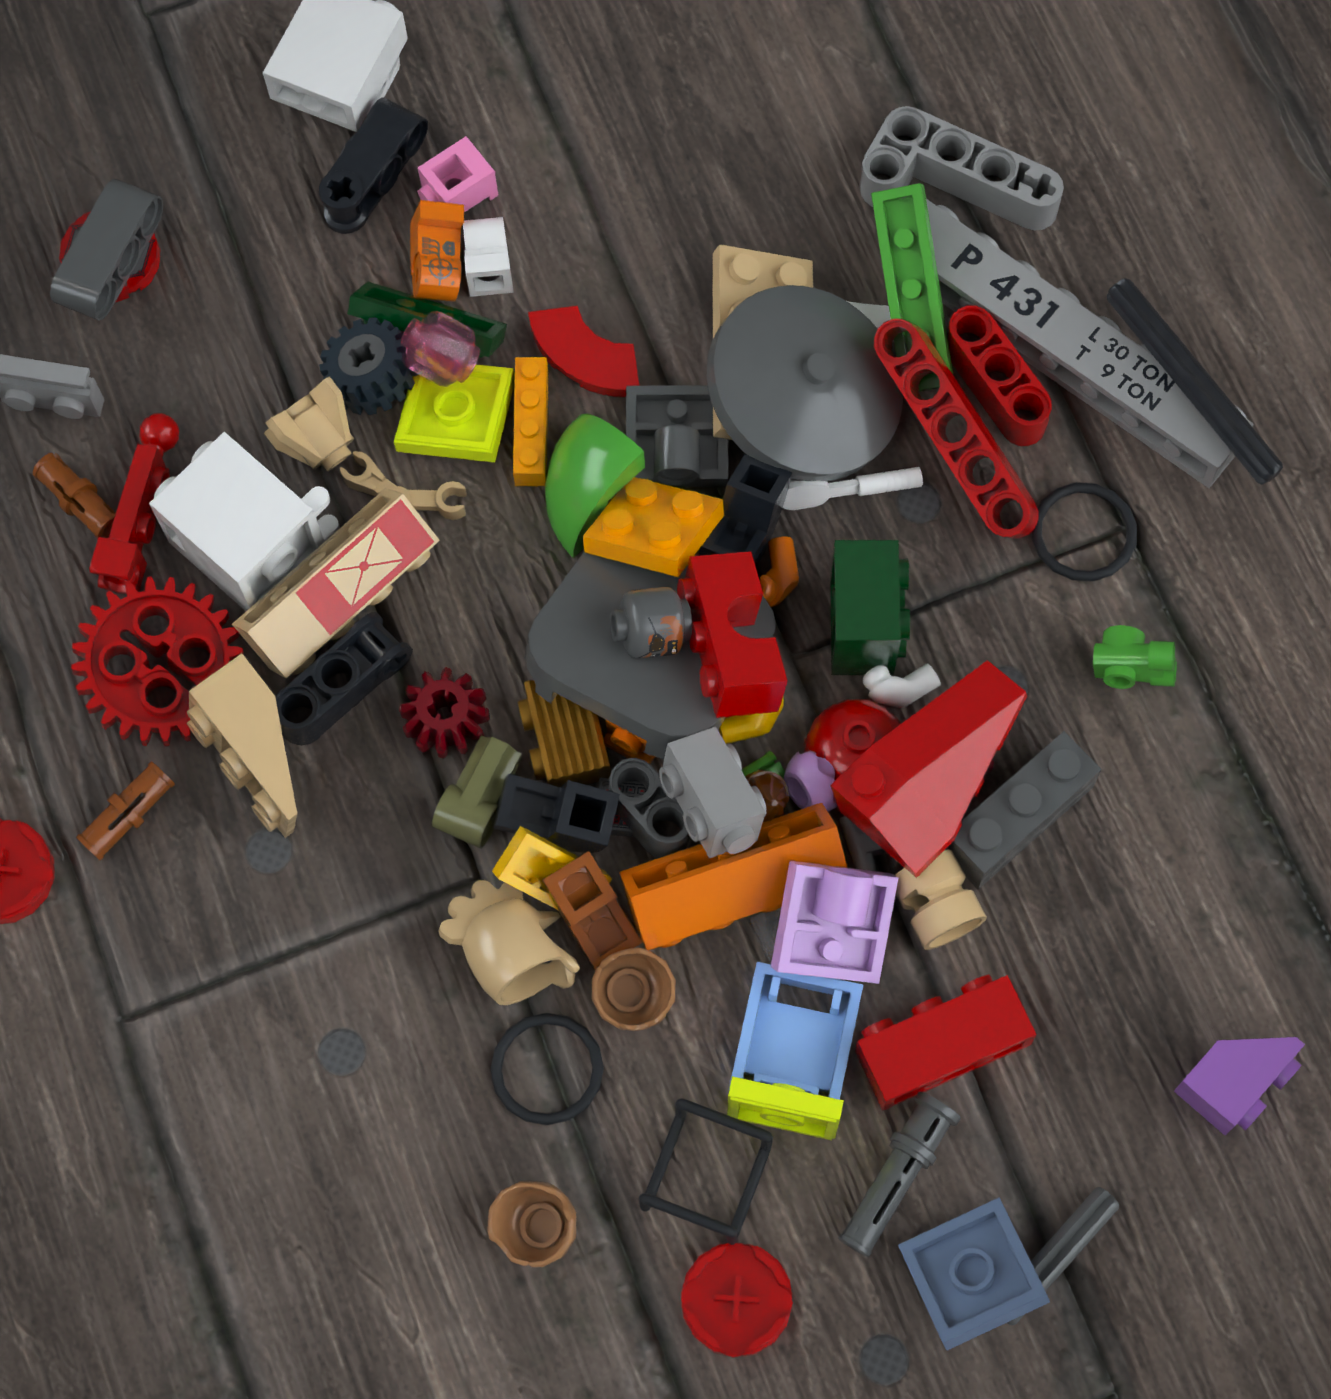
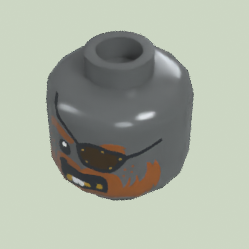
M671 587L627 591L622 597L620 608L611 611L610 626L614 642L622 641L625 650L632 658L675 655L681 650L683 642L691 639L692 615L687 599H680L676 591Z

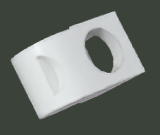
M503 217L465 220L463 223L466 249L464 250V259L470 297L514 293ZM500 275L497 279L493 281H483L481 279H478V277Z

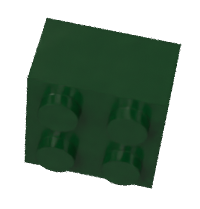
M834 540L830 574L831 675H865L872 668L883 665L888 668L890 675L894 676L897 658H906L907 640L910 639V609L905 608V590L909 588V560L899 559V540Z

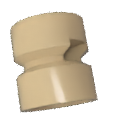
M944 850L917 878L905 868L895 874L898 877L896 896L903 909L914 911L915 914L910 923L925 950L948 944L971 932L986 921L987 916L974 891L963 889L961 886L966 876L952 850Z

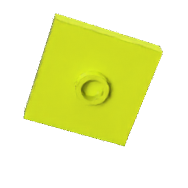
M426 359V369L418 368V370L425 374V378L420 375L412 376L415 384L412 390L408 389L394 439L396 451L495 463L515 385L514 368ZM432 369L436 373L437 381L431 380Z
M732 1076L728 1094L727 1115L749 1123L832 1140V1138L835 1139L844 1100L807 1093L799 1087L788 1084L773 1083L770 1085Z

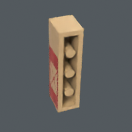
M385 488L232 625L270 670L284 678L291 674L297 675L316 659L315 652L327 641L336 640L345 635L355 623L353 618L366 606H374L384 600L393 589L391 584L405 571L411 572L423 565L430 557L431 553L429 550L440 540L403 493Z

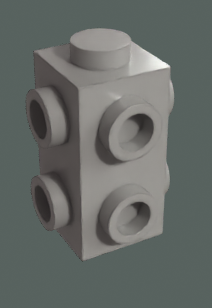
M716 726L667 743L663 767L659 770L660 781L665 793L669 798L675 797L684 812V824L689 836L695 842L700 841L709 858L725 852L737 854L751 847L755 841H758L763 819L766 816V804L760 790L756 786H750L741 771V761L735 747L730 743H725Z

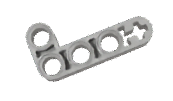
M910 106L892 110L886 117L864 156L860 181L861 196L872 207L871 193L908 186L913 177L1034 231L1043 230L1051 226L1056 220L1064 189L1063 180L1052 169ZM898 136H909V137L913 138L914 140H912V141H903V140H899L897 137H898ZM949 155L957 158L958 160L946 161L941 157ZM886 174L892 178L889 180L877 179L875 175ZM993 175L1001 178L1002 181L994 182L985 177Z

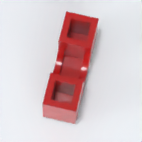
M752 552L690 556L685 578L678 580L677 594L680 599H687L690 606L692 635L689 644L692 653H699L702 662L700 686L703 696L705 698L711 697L716 718L778 712L788 680L776 637L749 638L733 629L735 627L755 625L763 596Z

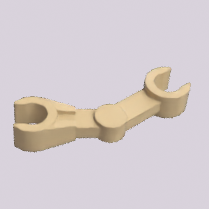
M357 451L353 452L355 462L366 468L362 475L353 476L343 467H340L344 483L354 490L377 496L383 489L387 488L403 493L416 510L439 511L441 516L450 520H457L466 515L464 505L448 506L444 503L449 496H467L465 486L459 482H446L438 490H407L402 486H396L386 479L367 454Z

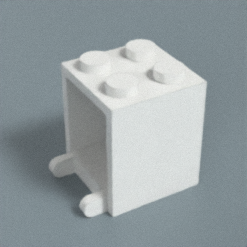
M223 432L215 441H208L199 447L193 455L191 463L177 477L173 476L166 479L158 487L154 494V499L149 503L168 542L245 611L251 608L340 529L338 520L333 515H324L318 521L316 519L330 503L329 493L324 487L317 486L312 488L301 499L226 432Z

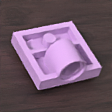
M790 861L771 968L781 973L879 984L898 877L891 873Z

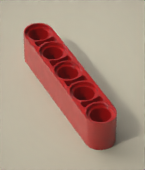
M890 319L884 322L877 329L874 336L875 351L986 526L993 533L1002 537L1022 538L1029 535L1035 529L1039 520V511L1035 501L928 335L920 327L903 319ZM908 331L912 337L911 349L906 355L895 357L892 351V342L899 333ZM935 373L939 378L940 388L933 398L923 400L919 394L920 381L924 376ZM962 415L967 422V432L960 441L951 443L946 436V426L953 417ZM990 458L995 466L994 477L988 484L979 486L973 478L974 466L979 460ZM1016 500L1022 507L1023 518L1016 527L1007 529L1001 522L1000 512L1007 502Z

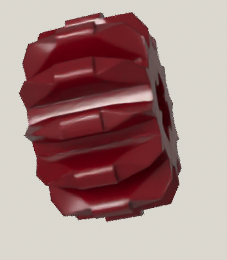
M445 667L441 672V680L434 681L432 674L424 671L422 680L425 687L420 688L415 685H408L406 694L411 702L403 703L399 707L401 717L408 720L403 726L404 734L407 738L418 737L416 746L422 753L435 745L438 757L444 759L447 757L449 746L456 745L457 751L465 755L468 752L465 738L478 741L481 736H484L483 730L478 724H483L490 720L489 709L481 706L487 699L483 688L472 689L473 680L467 673L460 676L454 682L453 673L450 668ZM448 706L449 712L453 716L442 720L437 710Z

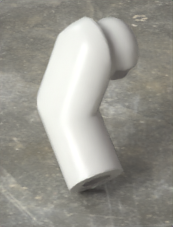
M929 664L923 665L904 678L891 677L888 668L883 665L872 668L863 677V684L870 690L868 696L874 702L897 708L908 706L941 685L936 672Z

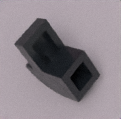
M744 454L726 485L723 497L724 516L700 547L698 556L752 552L754 563L755 561L760 562L779 520L793 472L774 467Z
M508 774L504 779L493 828L515 834L519 827L522 826L567 851L582 853L586 851L590 853L600 852L608 846L620 794L570 780L561 787Z

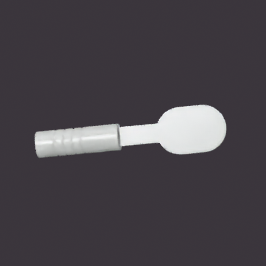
M920 467L860 475L856 476V479L832 483L827 481H802L791 478L783 508L799 510L817 507L825 503L829 498L854 494L865 496L922 487V472Z

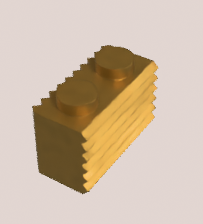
M534 680L524 682L527 699L517 702L524 732L535 729L539 745L538 748L529 750L536 781L546 778L549 785L561 787L568 780L587 785L599 782L600 777L610 778V764L597 714L558 694L550 704L535 692L536 683Z

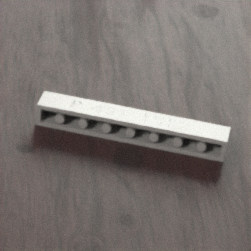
M926 199L942 303L955 312L967 305L984 308L991 314L1026 362L1204 486L1210 488L1235 455L1145 345H1139L1125 336L1118 325L1104 316L1098 317L1083 307L1077 297L1064 288L1057 289L1042 279L1037 270L1023 260L1016 261L1000 250L997 243L990 236L981 232L976 233L962 224L956 214L943 205L936 206ZM1236 406V408H1237V409L1241 412V414L1246 418V415L1244 414V412H1243L1239 407ZM1246 418V420L1253 427L1254 424Z

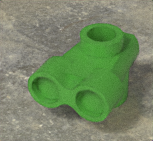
M1125 625L1111 626L1104 630L1102 643H1095L1093 669L1095 678H1103L1107 686L1117 689L1131 688L1135 685V681L1147 682L1151 686L1175 687L1177 671L1175 642L1150 641V643H1145V634L1141 630Z

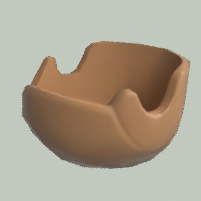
M638 947L621 950L603 959L600 966L595 970L592 977V1002L602 1020L618 1029L629 1031L644 1030L659 1024L674 1004L676 980L667 962L655 953Z
M530 1180L520 1181L500 1191L490 1206L487 1230L489 1239L502 1249L511 1262L522 1266L545 1267L564 1257L576 1239L575 1208L570 1199L559 1188L550 1183Z

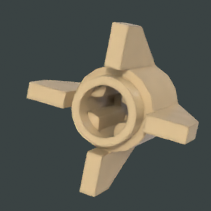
M330 376L287 410L278 413L265 422L269 429L264 434L275 449L309 465L312 469L323 465L327 471H330L352 454L347 446L354 438L350 434L343 395Z

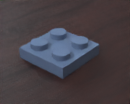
M1000 1197L898 1244L946 1351L1050 1303L1046 1291Z

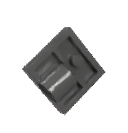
M708 385L626 386V436L644 450L645 468L635 477L672 487H726L728 483V439L713 437V405Z

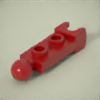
M153 413L141 423L139 437L142 444H137L109 537H98L89 572L99 575L97 583L99 588L126 594L125 583L130 581L138 592L140 590L147 567V562L141 551L144 544L151 542L156 527V517L149 503L154 499V494L158 487L166 479L170 478V470L166 467L162 458L164 453L173 449L179 440L177 422L164 413Z

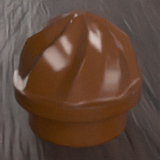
M758 770L746 775L745 778L750 786H756L764 798L766 816L763 822L771 821L783 815L789 801L788 787L783 778L769 770Z

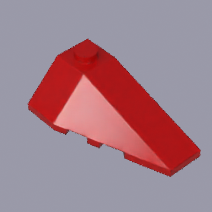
M988 660L870 746L830 785L839 811L917 878L955 840L962 826L961 820L973 796L977 797L984 783L983 777L996 751L1001 749L1027 698V692Z

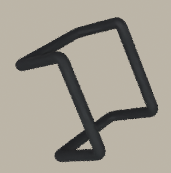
M682 1098L678 1099L675 1103V1117L646 1192L639 1196L640 1209L646 1212L653 1207L725 1235L726 1242L734 1245L740 1234L770 1154L773 1135L765 1129ZM687 1112L761 1140L759 1152L731 1225L656 1197Z

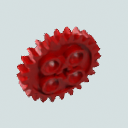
M152 576L147 577L145 591L138 592L135 586L130 581H127L125 583L127 597L120 599L113 592H106L110 608L104 610L92 605L90 611L96 620V624L79 623L78 625L80 633L88 639V642L72 643L73 653L85 658V660L72 664L71 670L73 675L88 678L75 686L78 695L94 694L86 704V709L89 714L105 710L101 719V725L105 730L117 721L121 723L119 734L122 740H126L133 730L136 729L140 731L143 746H147L152 733H160L164 746H169L171 732L177 730L186 742L191 741V732L187 725V722L191 720L187 714L189 710V691L180 685L178 680L164 667L156 665L151 670L146 653L133 644L124 641L120 636L123 632H129L154 657L159 658L166 653L170 669L197 686L241 653L243 654V648L228 646V644L234 642L239 637V632L234 627L222 629V626L229 619L228 610L223 609L212 614L210 611L214 605V596L210 593L199 602L196 601V587L193 583H190L181 594L176 592L173 577H169L164 590H157ZM155 615L165 618L169 622V626L160 635H147L140 629L142 622L150 616ZM198 647L206 650L210 654V658L202 667L190 668L181 661L183 653L190 648ZM121 654L133 658L135 665L125 675H113L106 669L109 660L114 656ZM157 687H168L176 693L174 702L165 708H156L147 701L150 692Z

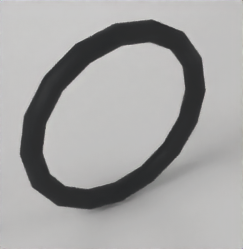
M1075 482L1056 488L1046 496L1038 506L1039 520L1031 534L1039 558L1053 572L1077 581L1093 582L1114 575L1129 562L1137 545V524L1130 507L1114 491L1094 483ZM1075 493L1095 494L1108 500L1121 513L1126 525V543L1120 556L1108 566L1093 571L1074 570L1059 563L1046 548L1042 538V521L1049 507L1060 498Z
M543 1013L525 1017L505 1032L494 1049L490 1071L495 1093L508 1111L526 1122L552 1125L569 1121L589 1107L600 1090L604 1065L600 1047L586 1027L568 1016ZM544 1024L562 1026L578 1035L589 1050L593 1067L590 1084L581 1099L566 1110L550 1114L529 1111L515 1102L505 1087L502 1073L505 1052L514 1038L528 1028Z

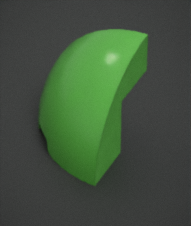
M580 414L567 427L554 448L546 473L545 496L548 518L557 539L572 558L584 549L583 535L608 505V501L645 468L644 450L619 429L591 414Z

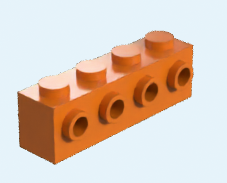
M819 803L774 818L771 821L763 822L758 841H755L751 847L737 854L725 852L709 858L702 844L620 871L619 874L636 929L645 949L652 950L658 947H671L686 937L709 929H723L731 925L735 920L759 912H771L781 908L790 861L848 867L837 826L823 803Z

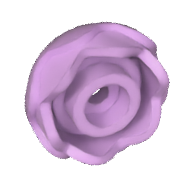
M807 751L803 754L797 752L793 755L787 764L784 781L793 802L801 809L823 803L827 811L837 807L830 786L835 781V769L831 763L825 758L817 757L814 751Z

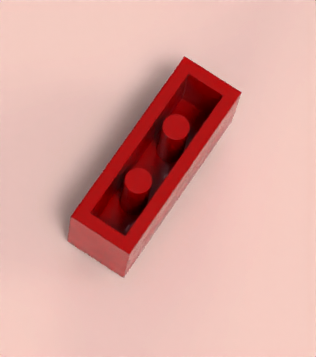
M990 974L981 976L961 987L963 995L947 1002H943L941 996L928 999L911 1009L913 1017L894 1024L891 1018H887L862 1030L864 1038L857 1041L855 1053L882 1111L915 1097L918 1092H927L1032 1044L1037 1034L1008 975L994 981Z

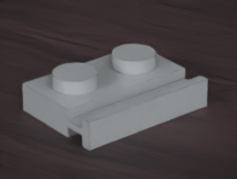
M0 354V398L2 402L13 409L32 411L34 407L53 410L58 415L66 418L80 419L83 415L100 417L105 400L95 379L89 377V368Z

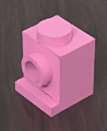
M466 136L418 167L421 188L417 192L420 200L463 204L464 212H466L487 197L491 201L498 196L494 169Z

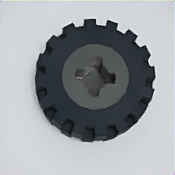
M369 318L368 323L364 324L359 319L353 321V328L349 330L346 326L338 330L340 336L337 339L332 336L326 342L330 349L322 350L320 356L323 361L322 364H319L320 372L323 375V379L330 376L342 392L346 410L350 408L353 413L361 415L363 409L368 415L377 414V408L379 407L387 411L393 408L391 404L393 400L396 399L401 402L406 397L403 392L405 389L412 390L415 384L412 376L418 375L411 371L412 368L416 369V365L413 363L414 353L397 327L394 328L391 322L384 319L380 323L378 318Z

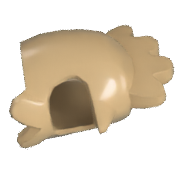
M478 880L472 885V899L458 896L450 902L448 913L453 919L441 922L438 930L439 936L449 944L461 945L463 947L467 963L484 991L499 1005H511L521 1002L551 984L565 989L575 983V973L580 970L578 962L565 950L556 945L543 931L561 917L558 912L539 911L523 900L522 891L505 882L499 889H496L486 880Z

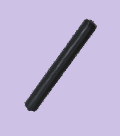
M1127 278L1115 283L1108 290V302L1256 482L1263 485L1274 479L1283 468L1279 458L1135 284Z

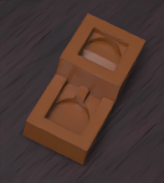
M586 851L542 879L557 909L594 970L610 954L635 948L642 943L617 902L615 892L589 851Z

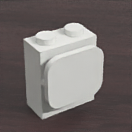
M303 0L263 71L270 99L357 132L377 100L386 95L399 70V54L408 39L403 12L383 0Z

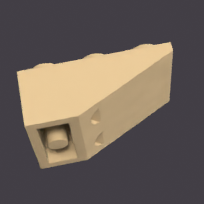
M241 653L189 691V710L187 714L191 720L187 722V725L203 747L207 748L213 744L218 750L223 761L219 766L231 784L237 790L245 786L252 794L255 802L252 809L266 829L272 832L278 828L286 838L294 832L297 809L276 698Z

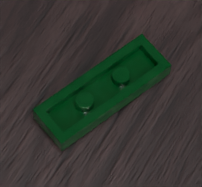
M368 281L350 296L347 312L348 315L363 319L364 324L368 323L369 318H378L380 323L385 319L391 322L394 328L397 327L400 331L409 333V336L415 341L424 343L425 339H427L426 344L440 342L456 347L458 353L470 358H482L484 356L489 358L504 342L507 328L506 323L427 299L415 298L414 295Z

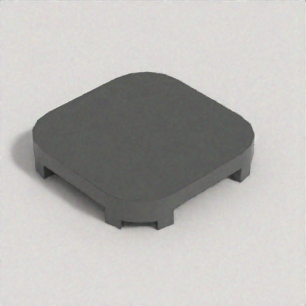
M583 552L536 616L529 631L524 659H526L527 669L536 683L535 692L550 704L558 694L647 741L644 753L661 759L665 757L667 743L715 726L719 730L726 717L716 718L711 697L705 698L702 694L700 686L702 662L699 653H692L689 641H684L681 650L675 655L632 658L625 650L622 641L614 642L611 633V611L620 608L622 597L627 591L671 587L677 593L678 580L685 578L687 566L679 577ZM762 596L755 625L733 628L735 631L749 638L773 637L776 628L774 613L764 596Z

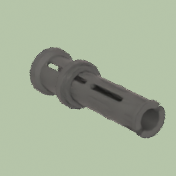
M918 1092L914 1100L917 1106L901 1132H894L890 1138L891 1143L889 1146L893 1151L871 1187L867 1190L865 1197L845 1230L838 1237L845 1245L865 1257H870L873 1247L898 1209L899 1204L920 1169H928L929 1165L933 1166L937 1159L934 1152L950 1125L956 1126L961 1119L950 1107L926 1093Z

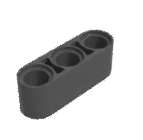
M118 179L109 181L56 271L51 284V300L56 304L95 320H103L112 309L157 229L164 205L161 196Z

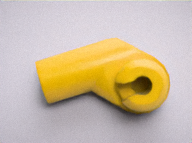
M784 695L778 712L726 717L719 727V733L725 743H734L769 733L784 707Z

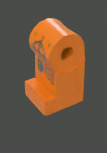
M420 200L410 222V264L413 295L415 298L456 301L461 282L460 244L461 227L464 223L463 204Z

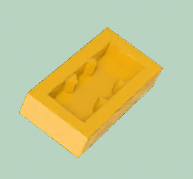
M520 826L492 872L499 880L557 909L542 879L578 856ZM601 869L608 883H610L612 878L606 871Z

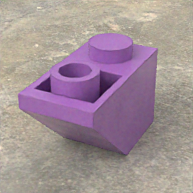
M1297 1037L1218 1040L1174 1092L1223 1135H1226L1237 1124L1246 1130L1266 1108L1267 1105L1259 1098L1267 1088L1273 1084L1281 1090L1302 1066L1294 1057L1305 1044Z

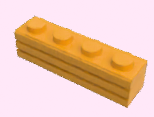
M515 357L514 482L515 486H545L548 438L547 358Z

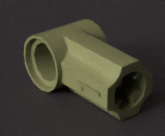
M481 736L456 785H449L443 793L433 815L432 827L482 849L494 831L493 824L504 779L508 774L515 775L522 761V754L513 749L508 743L497 738Z

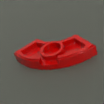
M577 305L528 312L531 332L541 354L547 358V362L554 369H558L565 376L579 383L581 388L601 395L626 397V386H640L634 344L613 343L597 336L583 322Z

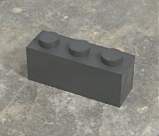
M1065 731L962 820V826L955 840L948 846V849L953 851L966 878L978 890L1094 787L1102 769Z

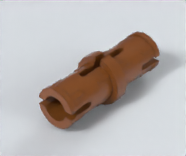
M48 453L43 456L34 466L33 476L59 499V506L67 515H75L97 539L98 537L108 538L116 512L97 494L98 489L90 479L80 478L57 453Z
M151 761L148 767L119 795L113 793L107 799L110 803L108 807L76 838L101 861L104 858L103 856L133 826L138 829L145 822L141 817L170 788H173L175 783ZM141 793H143V796L131 808H129L110 829H108V826L120 814H122Z

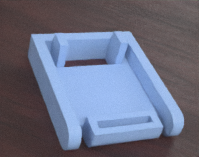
M757 962L732 1076L744 1079V1074L754 1076L753 1081L770 1085L773 1083L788 1084L818 1095L819 1091L829 1093L828 1097L840 1100L863 984L834 978L781 973L771 968V964ZM780 984L833 995L830 1013L777 1002Z

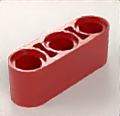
M967 305L959 308L953 313L947 332L951 363L1009 442L1018 446L1036 444L1043 438L1052 410V401L1048 392L990 313L979 306ZM973 333L980 340L968 342L963 340L959 334ZM999 371L1004 373L1009 379L996 381L991 379L987 373ZM1028 410L1035 414L1037 419L1032 421L1023 420L1015 412Z

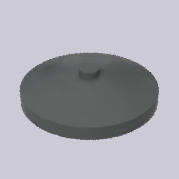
M796 285L777 286L748 297L721 324L713 338L708 353V391L715 413L723 428L747 455L774 467L793 472L792 479L832 481L847 477L864 468L890 442L899 424L903 404V394L881 362L874 348V336L878 328L860 310L847 301L829 292L812 287Z

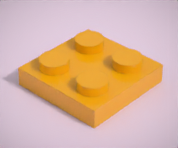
M634 477L617 492L583 535L584 552L679 577L688 565L690 556H694L723 518V499Z

